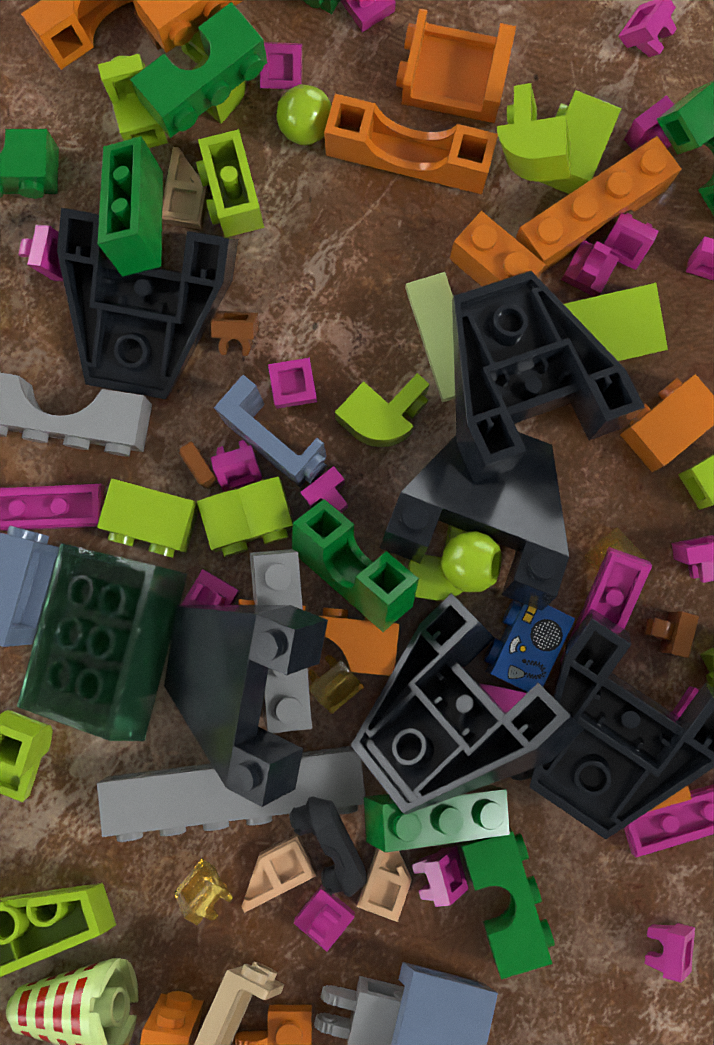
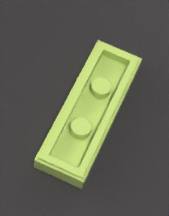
M443 272L406 283L405 289L441 401L445 402L455 399L452 315L453 294L446 273Z

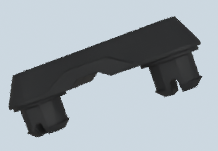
M311 796L308 798L306 805L294 807L290 813V823L292 828H294V832L299 836L313 833L325 855L331 857L334 865L324 867L321 872V881L325 891L330 895L343 891L345 895L351 897L366 884V871L334 803L330 800Z

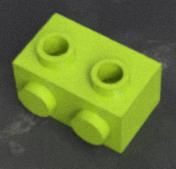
M239 129L198 139L203 160L196 161L202 186L210 185L213 195L212 199L206 200L212 224H221L225 237L265 228Z

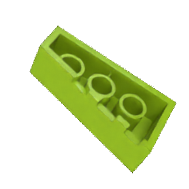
M103 883L0 897V977L100 936L115 927L117 924Z

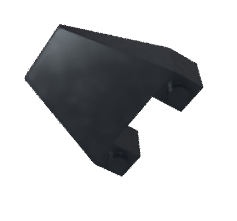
M61 208L57 254L85 384L168 399L233 281L239 239L187 231L182 271L159 267L122 277L98 245L99 214Z
M532 271L453 296L452 315L457 446L474 483L513 469L527 450L515 427V423L571 404L588 440H592L625 428L645 408L626 369Z
M518 432L527 451L516 466L511 470L474 483L457 446V437L455 435L401 491L380 549L420 564L429 547L438 521L466 532L477 531L486 534L496 543L516 550L501 595L542 611L557 597L569 559L552 444Z
M452 593L419 624L351 744L352 748L402 813L406 815L551 762L584 730L539 683L507 713L495 702L465 669L495 637Z
M292 605L176 606L164 687L227 789L261 807L296 789L303 748L258 727L269 668L287 676L320 664L328 620Z
M591 608L567 643L553 698L584 730L551 762L534 768L530 788L604 839H608L714 768V688L705 682L682 715L678 717L612 673L632 645L630 634Z

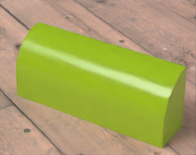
M656 283L564 304L617 361L668 350Z

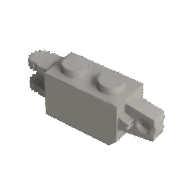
M359 976L356 991L326 985L322 988L321 1000L332 1006L352 1010L351 1016L346 1018L325 1012L316 1015L314 1026L321 1033L347 1039V1045H391L404 987Z

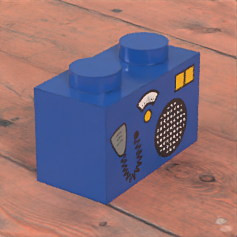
M512 600L502 620V623L506 624L507 627L501 640L495 638L485 654L484 661L489 663L485 672L526 692H529L537 683L543 687L575 618L549 605L541 611Z

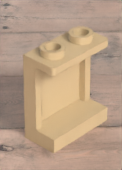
M255 961L252 965L244 964L241 967L227 970L194 1045H231L252 995L262 1000H267L281 994L284 984L275 980L277 972Z

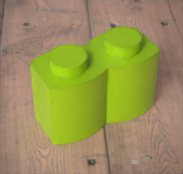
M279 477L259 481L197 501L210 548L215 552L222 551L224 557L247 551V543L263 538L265 545L289 538L287 531L293 529L294 520L282 480Z

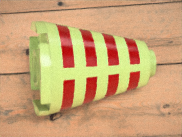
M112 958L21 985L7 1003V1021L16 1034L56 1045H129L137 1020V1015H129L130 1003L138 1002V984L135 971L127 959Z

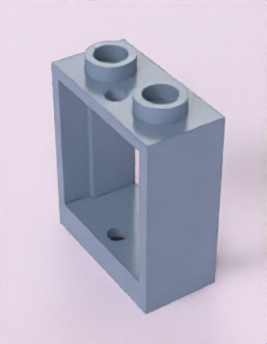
M9 526L7 534L0 532V646L2 647L32 645L34 643L61 549L60 547L47 544L49 540L47 535Z

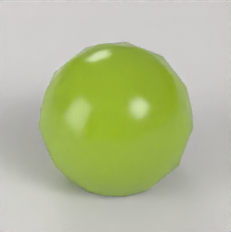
M299 84L285 91L278 101L276 117L280 131L288 140L299 145H311L324 138V131L332 106L327 95L319 88L305 84Z
M477 531L462 532L450 539L444 547L441 559L444 576L457 589L468 593L482 592L494 585L498 579L501 567V549L486 534Z

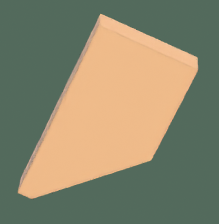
M173 147L163 196L162 224L201 230L209 193L207 186H202L200 176L192 168L180 148Z
M298 834L260 852L242 904L244 913L316 877L317 871Z
M375 848L366 874L367 882L362 886L357 900V907L398 922L412 878L400 851L385 853Z

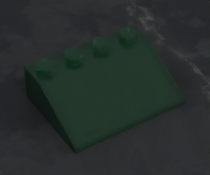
M61 543L17 707L108 741H145L172 637L176 606H180L188 574Z

